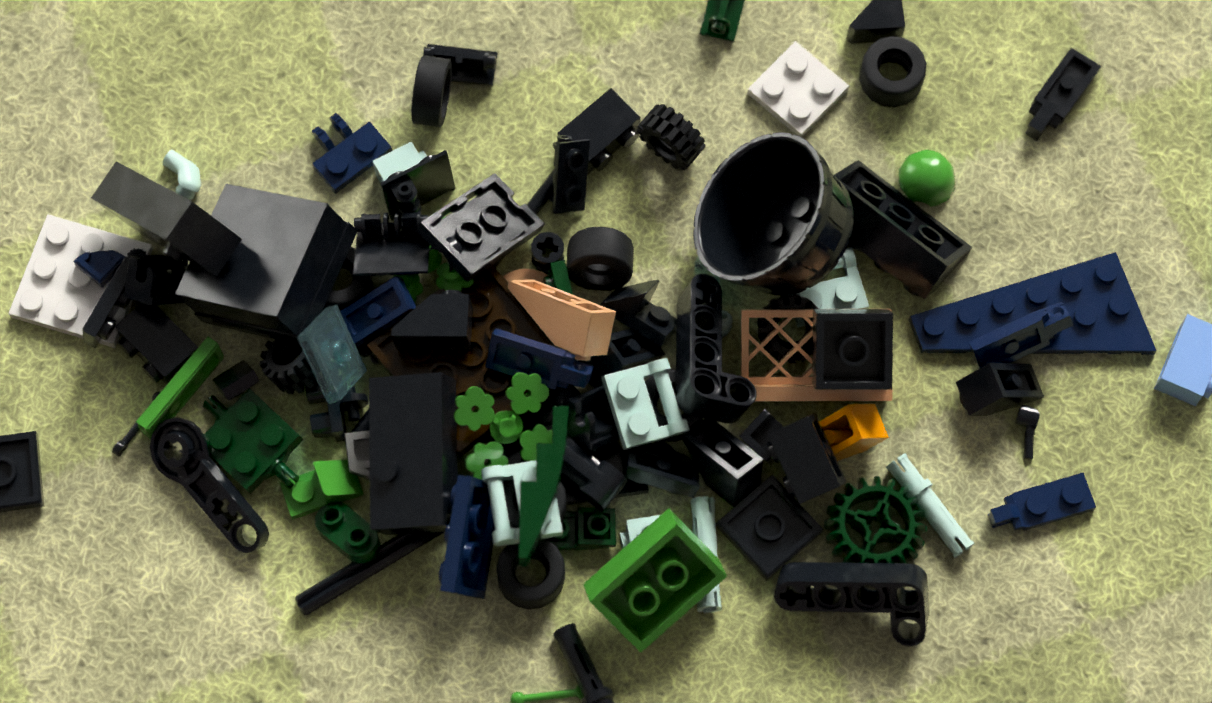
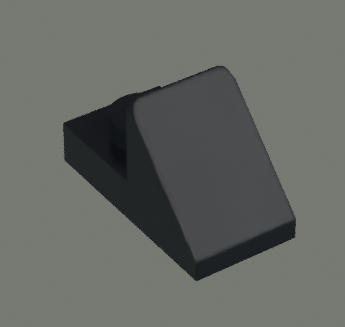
M660 280L615 289L601 302V306L616 311V320L659 347L676 331L677 319L671 316L666 309L655 306L650 302Z

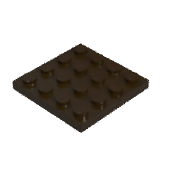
M493 265L474 277L473 284L470 287L461 290L463 294H469L473 307L471 350H396L391 337L392 328L396 324L367 345L370 353L390 376L442 372L456 380V398L459 395H465L466 391L472 386L481 388L484 395H491L494 399V404L491 408L495 414L499 411H513L511 408L512 400L506 397V390L512 386L511 380L513 376L486 368L485 366L492 332L497 328L556 348L559 347L551 342L507 288L508 282ZM439 289L433 294H442L445 289ZM457 424V453L460 457L491 434L489 424H481V427L476 431L470 430L467 425L461 426Z

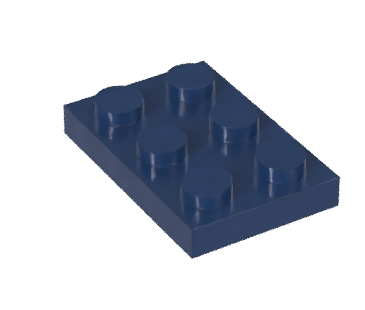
M458 475L457 483L451 492V504L453 506L451 522L445 530L447 548L445 560L439 569L440 591L485 599L493 549L492 533L495 531L488 486L481 479Z

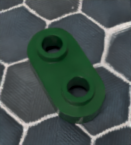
M332 502L319 509L315 516V525L320 536L354 563H366L378 555L381 549V540L378 533L370 530V524L351 508L341 502ZM338 516L336 520L328 521L331 517ZM364 536L362 541L354 542L357 537Z

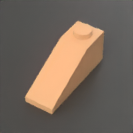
M534 279L511 280L508 282L507 288L555 346L569 351V353L575 355V359L590 361L591 356L607 355L616 311Z

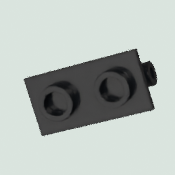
M427 44V47H424L423 55L451 60V81L493 86L498 52Z
M559 135L557 136V141L553 143L556 172L553 173L552 195L549 196V200L553 202V214L585 210L589 139L572 141L571 136Z

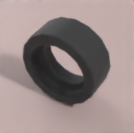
M425 55L420 58L412 96L411 119L414 124L441 127L443 125L451 87L452 63L450 59Z

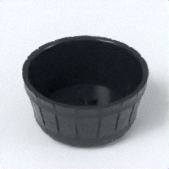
M779 132L773 133V135H762L750 140L751 142H747L729 155L728 159L726 158L718 166L699 199L700 203L697 205L693 226L695 229H693V240L695 249L698 250L697 255L700 261L713 275L733 284L756 288L766 294L792 295L803 292L806 288H811L818 284L837 265L839 258H842L848 246L849 237L852 234L854 222L852 217H854V212L846 187L835 177L822 155L802 137L795 134L792 135L791 133Z

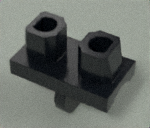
M330 367L328 371L322 369L323 379L320 381L316 378L313 381L315 386L311 389L305 386L309 405L327 402L329 412L310 415L311 431L314 438L334 437L337 442L345 441L344 435L347 433L344 411H348L349 421L360 420L359 409L368 405V395L356 393L355 383L344 384L345 395L341 396L339 378L335 376L334 367Z

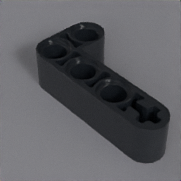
M698 274L691 280L677 300L676 400L679 408L688 415L733 424L742 417L756 400V388L752 382L742 376L722 372V289L719 282L713 276Z
M792 562L784 565L780 570L774 590L775 602L779 607L787 611L890 613L892 636L896 642L903 646H916L922 643L926 635L930 613L928 578L926 572L915 564ZM826 585H832L838 589H830ZM864 586H872L876 589L870 590L865 588ZM908 586L914 588L915 590L910 591L902 587ZM904 620H913V621H915L916 623L912 624V623H908V622H906V621H904Z

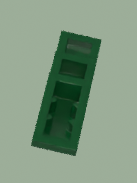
M553 406L552 444H537L536 481H520L519 567L528 566L545 531L558 493L565 459L569 406Z

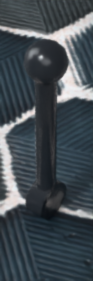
M161 391L156 392V393L153 394V396H152V402H153L154 399L159 395V393H160ZM137 423L132 426L122 440L115 444L112 450L114 454L121 456L127 448L128 443L140 430Z

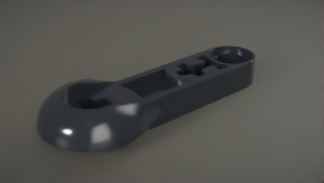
M183 418L166 419L160 423L154 430L150 442L152 461L158 471L167 478L180 483L239 552L250 553L264 547L269 537L267 525L210 458L207 440L201 429L192 421ZM179 442L182 446V450H179V452L183 454L176 456L173 449L177 447L173 446V444ZM225 499L230 503L227 506L228 512L226 513L221 509L224 505L222 500ZM241 515L243 517L242 519L232 524L233 521L237 520L236 516ZM246 524L252 526L256 531L257 538L253 545L248 544L242 536V529Z

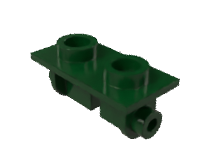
M708 0L700 35L734 42L745 0Z

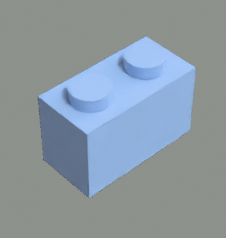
M1187 314L1177 331L1154 389L1196 406L1202 397L1208 399L1212 393V324Z

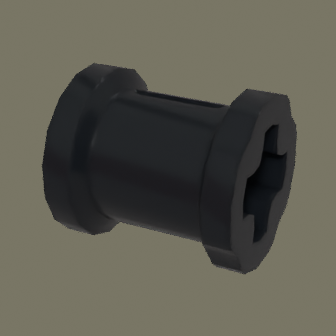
M543 232L533 239L531 244L532 264L536 267V270L548 274L550 263L564 260V243L557 234ZM546 249L553 250L549 257L542 256V254H545Z

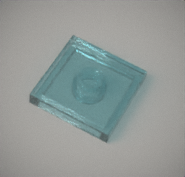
M333 305L325 308L298 336L299 343L328 404L341 401L365 374L367 369L338 306Z

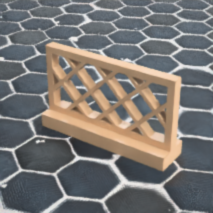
M741 309V376L752 382L756 388L757 396L755 401H892L893 386L892 389H815L812 384V376H810L812 374V366L802 376H792L782 366L797 351L812 364V358L801 347L813 336V322L809 319L813 318V309ZM749 318H766L775 329L759 343L749 334ZM772 318L785 319L778 325ZM792 318H804L812 327L798 343L782 329ZM778 332L794 346L780 361H777L764 348ZM749 340L756 346L750 353ZM761 351L774 366L764 376H749V361ZM779 369L785 376L772 375Z

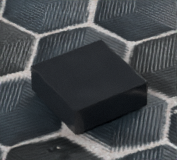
M243 359L212 380L227 400H232L257 384L260 379Z

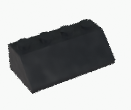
M859 160L834 174L846 187L853 206V230L851 237H849L848 245L856 251L865 253L874 260V264L884 273L892 274L900 280L909 293L926 299L938 289L972 249L968 243Z

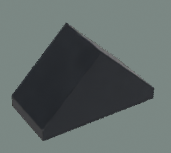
M872 0L849 25L846 40L851 44L875 43L879 39L890 36L902 38L905 30L902 0Z

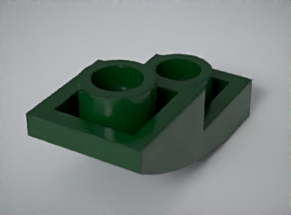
M578 507L576 511H566L563 523L561 524L563 535L545 538L554 544L558 550H592L615 547V508H606L604 511H600L596 508Z

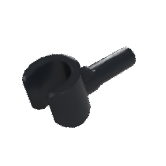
M1021 405L1015 424L1026 427L1024 434V459H1033L1034 435L1040 414L1036 408Z

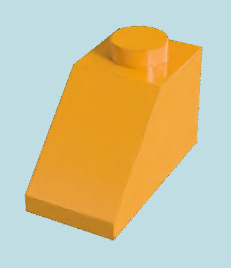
M848 404L819 421L837 461L865 452L889 438L875 404Z

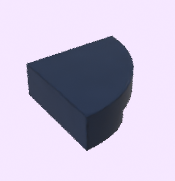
M113 250L86 252L77 257L73 262L77 268L103 288L112 279L125 256Z

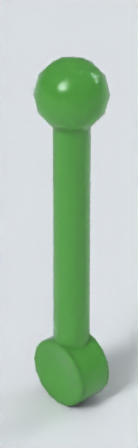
M577 686L576 689L525 695L521 692H515L511 695L510 701L511 703H525L576 696L582 699L583 695L579 686Z

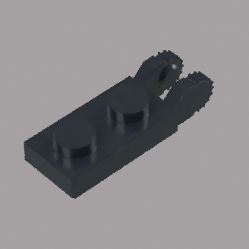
M134 248L127 253V257L125 256L121 265L116 270L82 328L84 343L96 348L101 339L107 341L112 334L117 322L113 319L120 307L126 309L131 299L124 297L129 257L147 256L146 251L144 252L143 249Z

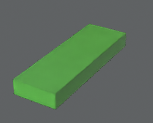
M208 336L136 421L138 427L149 439H151L154 430L160 423L166 419L175 418L224 359L222 350L216 341Z

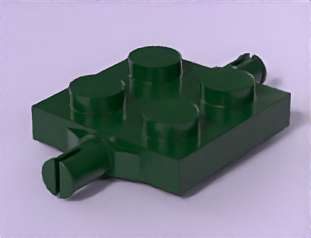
M250 388L234 405L228 408L214 395L208 397V399L217 407L216 409L206 400L204 401L203 408L216 418L213 426L204 434L207 440L209 455L250 494L264 480L274 475L287 488H291L294 484L285 476L286 474L295 483L298 482L299 476L285 463L290 453L304 439Z

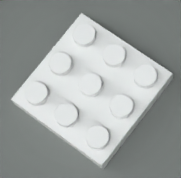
M47 214L8 314L11 318L83 339L82 328L109 282L103 288L77 268L73 261L86 252L92 253L109 250L119 252L127 257V253L134 248L143 249L144 252L146 251V255H151L153 247L145 242ZM132 299L126 309L120 307L113 318L117 321L116 325L128 315L133 303ZM114 328L107 341L101 339L99 344L116 348L117 341L119 340L116 329Z

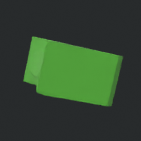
M347 460L313 462L314 471L299 475V480L296 483L289 479L294 484L291 488H287L283 482H279L292 520L319 511L321 507L329 503H342L364 495L358 476L349 473Z

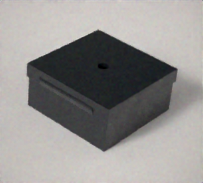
M225 184L211 216L241 237L242 240L218 276L189 262L175 295L195 312L194 315L204 323L306 346L358 231L349 222H345L328 203Z

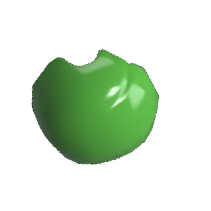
M922 150L909 155L899 168V186L911 201L923 202L930 207L938 206L949 200L955 190L954 169L941 153L932 150Z

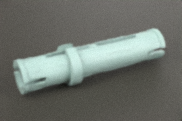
M906 453L900 455L897 461L906 472H903L894 460L886 469L891 472L902 487L907 486L909 489L905 496L907 500L912 497H918V509L925 512V518L952 552L954 558H957L963 553V550L955 539H958L965 550H968L975 543L970 540L930 488L933 485L928 478L923 479L908 459Z
M709 496L692 498L690 502L693 533L718 558L715 499L713 497L709 498ZM720 583L697 603L698 612L713 613L722 609Z

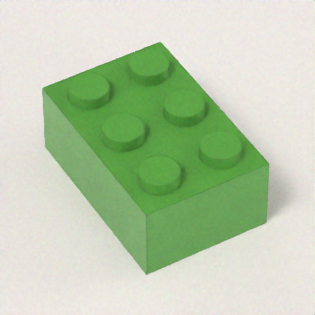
M668 508L583 585L589 602L641 653L723 581L727 574L720 560Z

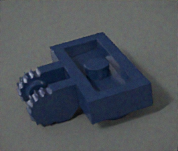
M337 113L329 119L333 128L345 139L335 146L328 134L318 126L312 130L314 138L327 152L312 163L313 168L335 194L374 166L373 160L392 151V146L370 121L353 133L348 124Z

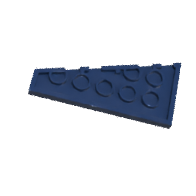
M1116 252L909 317V322L921 353L972 352L969 345L970 341L1034 311L1062 302L1071 316L1073 326L1056 333L1049 339L1050 345L1031 354L1141 353V355H1155L1157 351Z

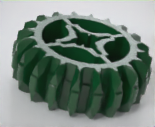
M879 476L873 478L872 486L868 485L864 477L859 478L858 490L854 485L847 483L844 487L845 495L837 492L833 497L836 505H829L826 510V514L831 518L824 521L823 527L833 532L826 535L825 541L827 544L839 543L831 552L833 557H839L845 553L846 557L842 563H852L854 561L855 563L906 564L905 559L914 562L918 556L915 549H922L925 543L919 536L924 535L927 531L926 525L918 523L924 519L925 512L923 510H913L919 502L918 497L906 500L905 496L909 490L907 486H903L897 492L893 490L895 486L894 479H889L885 487L881 486ZM863 501H879L876 508L871 511L858 509L857 512L850 510L853 506ZM889 506L895 508L901 515L905 530L900 529V525L890 519L888 514ZM880 512L882 514L879 520L881 526L878 532L875 533L873 540L870 541L869 538L872 531L869 529L873 520H876ZM845 523L851 524V529L856 530L862 536L863 543L861 549L849 538ZM894 541L901 543L899 547L890 552L872 553L873 548L878 543L888 542L893 544Z

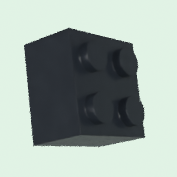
M813 309L812 384L815 389H892L893 313L889 309Z

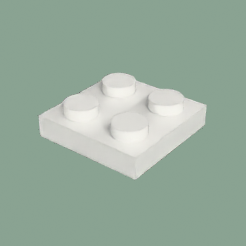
M795 41L748 88L747 94L793 133L803 137L848 91L849 85Z

